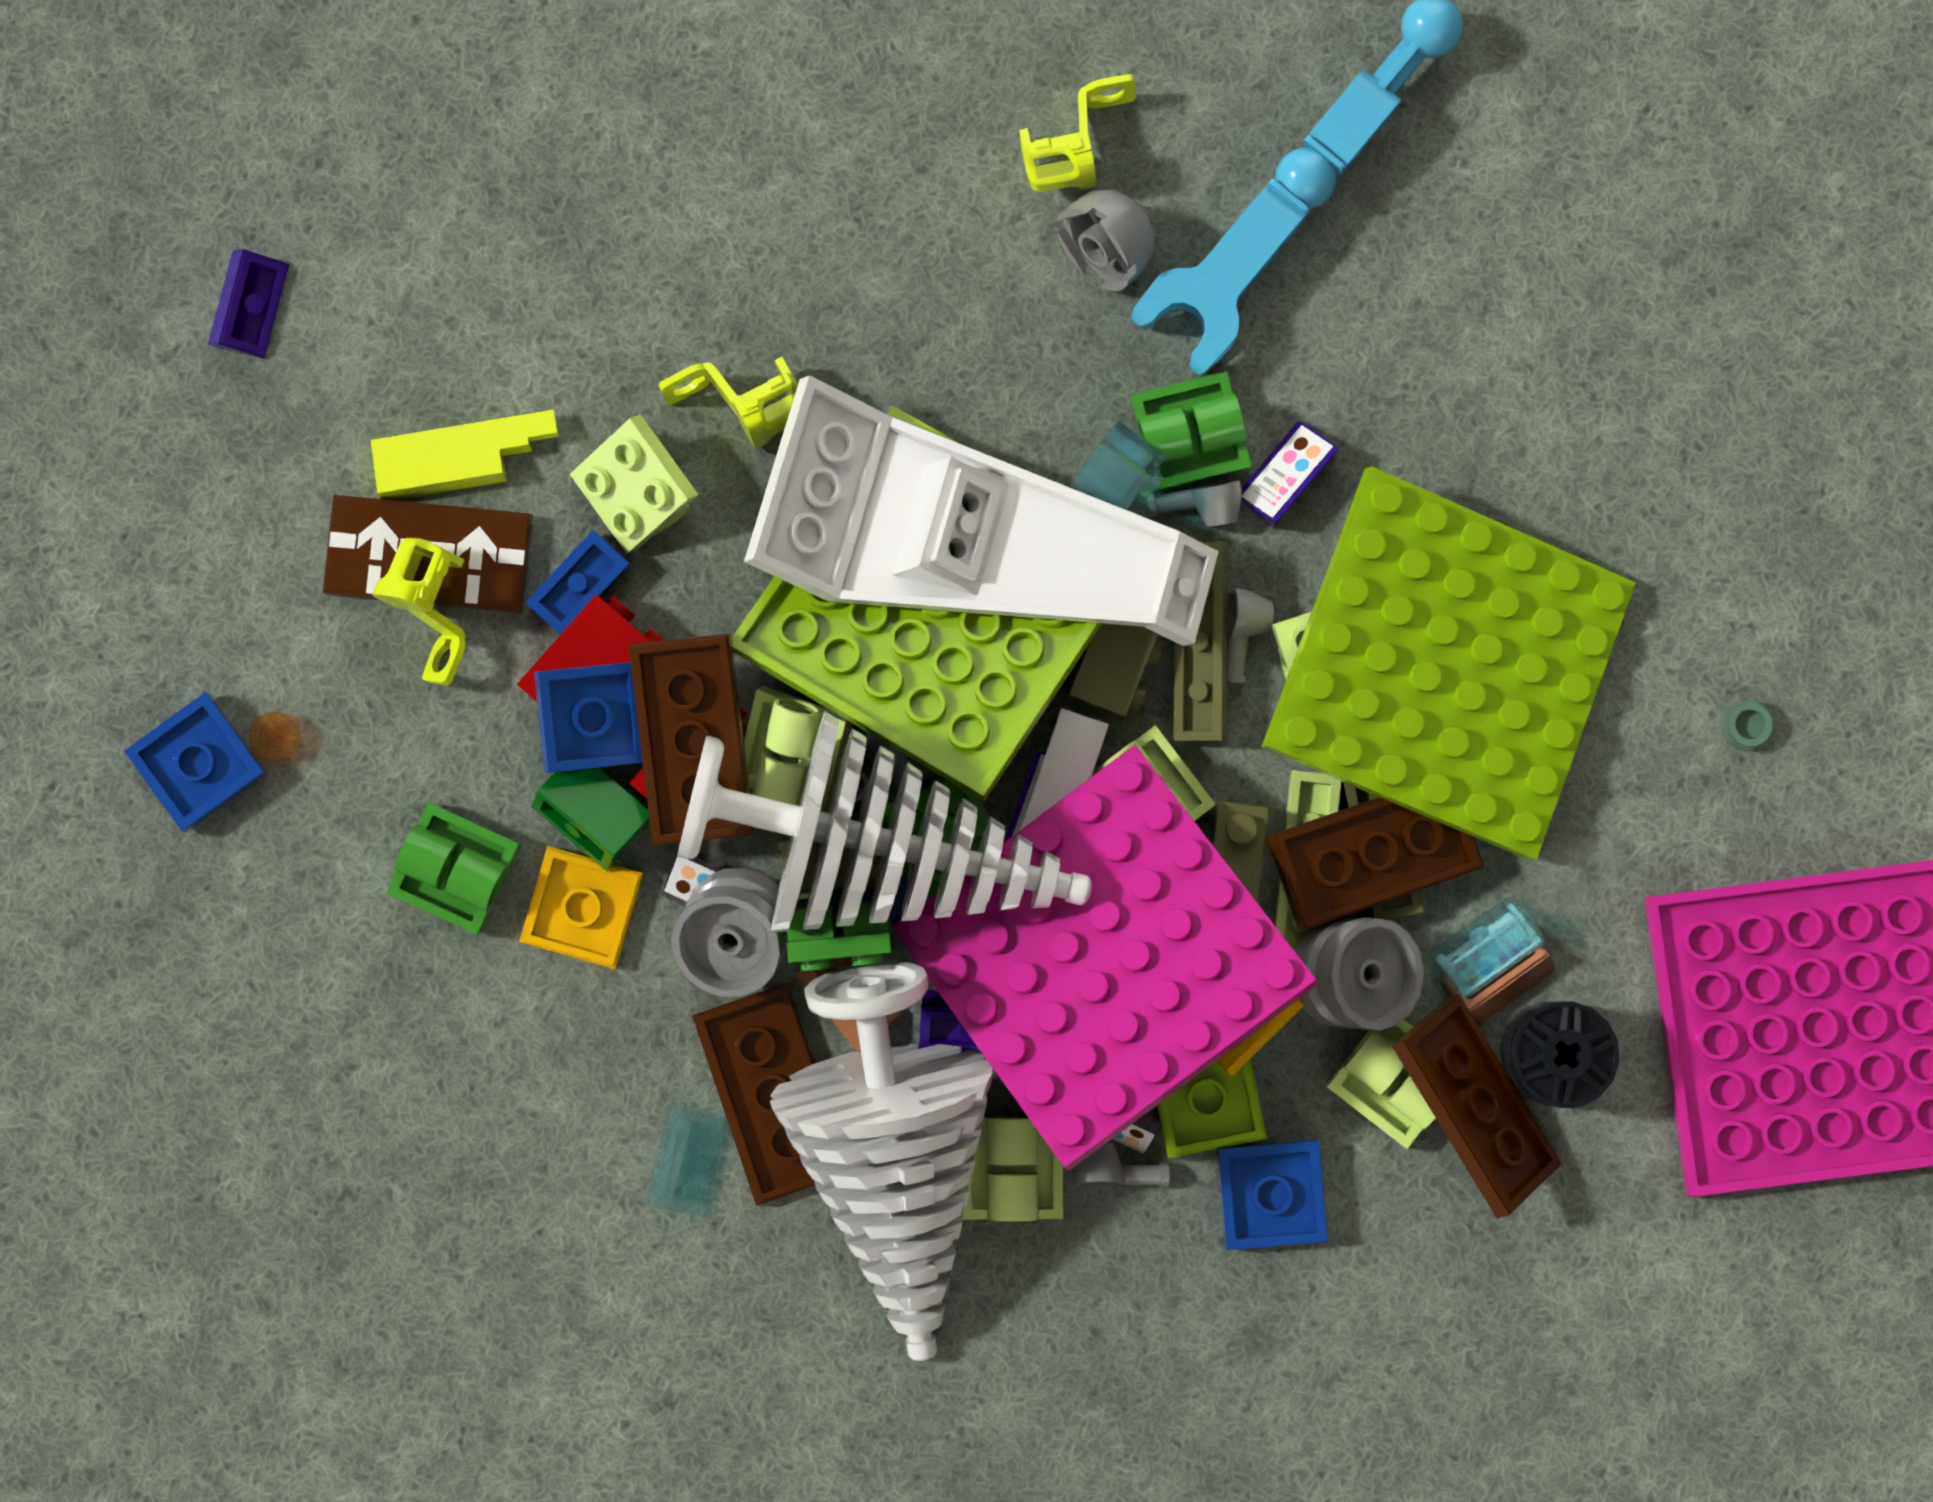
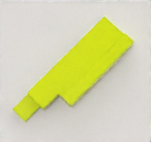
M554 410L373 439L371 440L377 494L381 499L400 500L507 482L503 456L531 452V441L559 437L556 413Z

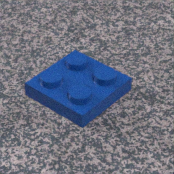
M630 662L534 671L544 772L553 773L643 763Z
M204 692L124 750L182 832L192 829L267 774L218 704L207 692Z
M1318 1140L1217 1149L1225 1247L1227 1250L1328 1242Z

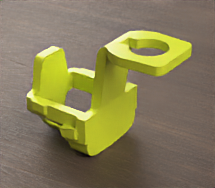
M1132 74L1099 79L1079 90L1078 133L1044 138L1031 143L1028 128L1020 130V144L1028 182L1034 191L1046 192L1068 187L1086 190L1097 187L1095 165L1089 139L1088 108L1098 109L1133 102L1136 99V88ZM1108 89H1123L1122 91L1113 95H1099L1101 92ZM1064 154L1070 159L1035 166V159Z
M783 357L774 360L780 375L738 396L717 368L707 362L689 366L661 381L658 386L666 404L673 405L702 390L711 382L738 416L747 437L756 450L770 443L773 436L785 429L798 382ZM695 378L687 386L675 390L682 382ZM789 391V396L764 408L765 403Z
M410 537L405 538L399 545L389 571L385 577L377 581L372 596L395 608L408 610L442 634L431 650L422 679L432 684L448 686L453 681L465 651V633L461 627L440 614L433 607L448 568H462L464 559L427 540ZM422 556L431 558L424 579L413 581ZM450 648L449 660L446 666L439 672L440 659Z

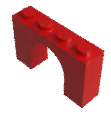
M596 594L521 678L517 685L537 702L534 671L630 662L629 644L662 641L663 639L652 629H649L643 635L629 622L636 615L614 596L606 603ZM740 707V714L742 720L747 715V713ZM742 722V730L744 736L747 731V726ZM642 768L629 784L647 799L644 770Z

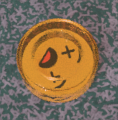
M268 712L261 715L254 721L249 732V742L255 754L270 762H283L290 759L296 754L301 745L302 735L299 725L293 718L280 712Z

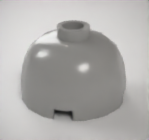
M1096 190L1080 197L1059 214L1057 221L1063 220L1064 227L1058 231V237L1067 257L1084 275H1086L1088 263L1105 280L1099 287L1107 291H1121L1139 277L1149 265L1156 243L1150 214L1140 201L1115 190Z

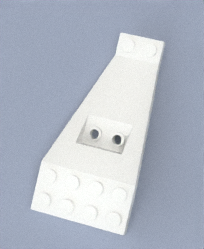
M809 375L799 380L744 562L828 602L1142 626L1182 646L1194 644L1196 641L1219 551L1178 530L893 418ZM963 497L968 502V511L962 505ZM950 543L955 548V557L949 551Z

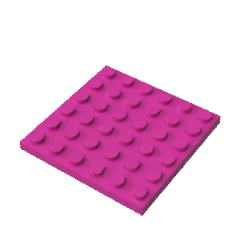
M1136 745L1132 746L1003 843L1000 856L1002 858H1009L1016 835H1021L1033 842L1030 865L1039 867L1044 851H1048L1060 859V872L1068 874L1075 872L1089 876L1092 882V890L1088 901L1084 905L1067 903L1065 899L1053 896L1049 907L1031 908L1033 891L1024 889L1020 904L1016 909L999 910L1002 884L994 883L985 912L967 915L966 906L972 877L965 875L960 895L951 917L934 918L936 894L926 900L918 920H900L892 926V929L918 965L925 969L928 979L1061 1164L1068 1171L1319 985L1313 974Z
M1933 860L1643 897L1685 1194L1687 1197L1933 1166Z

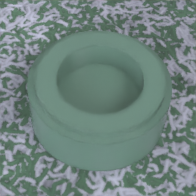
M1744 700L1732 705L1726 711L1722 721V730L1725 738L1732 746L1741 750H1754L1770 741L1775 730V720L1770 709L1763 703L1756 700Z

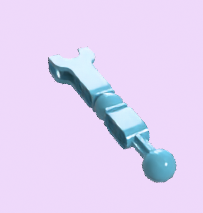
M1415 0L1406 8L1401 19L1403 39L1375 73L1370 75L1363 69L1354 78L1304 139L1302 147L1290 151L1281 158L1275 169V179L1272 178L1198 266L1170 269L1162 272L1155 279L1134 307L1131 321L1140 328L1148 329L1152 328L1162 316L1170 311L1185 310L1194 314L1202 325L1203 336L1191 354L1189 366L1199 377L1207 375L1236 342L1239 330V314L1236 306L1240 298L1305 221L1310 209L1322 206L1331 198L1336 189L1337 178H1340L1401 104L1402 100L1395 95L1396 92L1426 57L1436 58L1446 55L1458 45L1463 36L1464 22L1460 10L1453 1Z

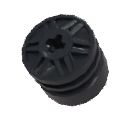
M1573 1001L1537 1002L1521 1010L1507 1025L1500 1045L1501 1064L1517 1091L1527 1099L1557 1108L1581 1107L1599 1098L1612 1084L1620 1062L1618 1040L1609 1022L1593 1008ZM1557 1043L1559 1045L1572 1046L1573 1050L1568 1054L1571 1061L1569 1065L1554 1062L1553 1059L1559 1054L1555 1048Z

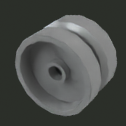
M747 868L722 869L705 877L692 892L686 906L676 919L671 936L674 960L683 975L701 990L720 997H743L761 989L775 974L782 957L787 951V931L771 933L779 885L765 874Z
M1342 917L1308 930L1295 950L1296 954L1319 983V985L1299 1000L1304 1005L1302 1008L1305 1013L1320 1024L1340 1028H1359L1377 1031L1397 1026L1412 1012L1421 995L1424 970L1420 950L1411 934L1396 922L1379 918L1356 919Z

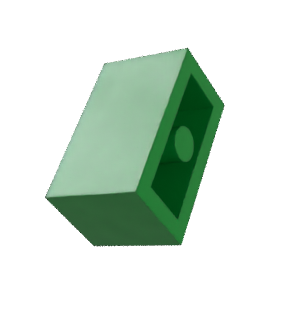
M606 767L554 772L537 790L531 806L606 872L645 831L650 821L648 805L645 800L632 789L626 788L624 790L610 778V772Z

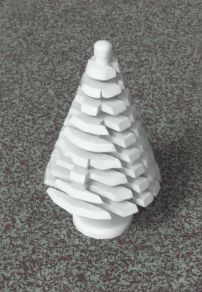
M824 711L819 725L798 806L722 787L718 782V774L724 753V744L715 737L706 736L677 857L693 859L698 855L706 824L714 818L791 836L775 904L771 933L785 932L789 929L813 841L821 843L811 883V891L805 913L804 930L820 929L823 924L844 848L851 849L839 901L836 919L837 927L854 925L863 893L866 889L874 855L881 857L871 900L869 924L887 922L905 862L911 863L904 894L901 921L918 920L921 916L935 869L940 870L942 874L936 893L934 918L951 917L952 912L955 910L965 875L972 877L966 906L967 915L985 912L994 883L1002 884L999 910L1016 909L1020 904L1024 889L1033 891L1031 908L1049 907L1053 896L1065 899L1067 903L1084 905L1091 895L1092 882L1090 877L1075 872L1071 874L1060 872V859L1048 851H1044L1039 867L1030 865L1033 842L1021 835H1016L1009 858L1000 857L1005 826L991 816L989 817L986 831L983 832L978 852L970 850L975 833L978 809L964 798L959 804L948 843L941 842L948 812L950 790L937 781L933 783L918 836L912 835L916 816L915 811L920 796L922 771L909 763L906 765L901 778L888 829L881 827L894 766V754L879 746L869 783L865 790L859 821L850 820L867 737L853 728L845 747L828 813L820 811L839 719Z
M897 961L847 966L825 973L812 980L804 989L809 1010L812 1013L827 1019L856 1020L861 1051L845 1053L809 1065L788 1076L792 1081L778 1084L770 1095L773 1100L769 1102L777 1119L784 1126L793 1148L799 1153L801 1162L808 1175L814 1179L820 1197L829 1206L830 1215L836 1226L844 1232V1240L851 1253L855 1257L860 1258L858 1266L864 1277L867 1278L868 1282L875 1284L873 1293L879 1304L881 1303L882 1307L889 1308L887 1318L893 1329L897 1333L908 1336L906 1338L908 1356L914 1361H927L933 1358L938 1351L936 1337L932 1331L941 1326L944 1318L946 1304L942 1305V1299L949 1289L951 1274L947 1275V1272L952 1270L956 1254V1244H953V1240L959 1239L963 1224L961 1212L962 1208H965L969 1195L968 1183L973 1175L975 1165L973 1154L977 1151L981 1134L979 1124L984 1119L987 1102L986 1093L990 1089L993 1068L987 1059H984V1055L974 1050L961 1053L962 1047L937 1044L919 1049V1043L891 1047L886 1015L904 1010L922 999L928 990V978L923 967L913 963Z

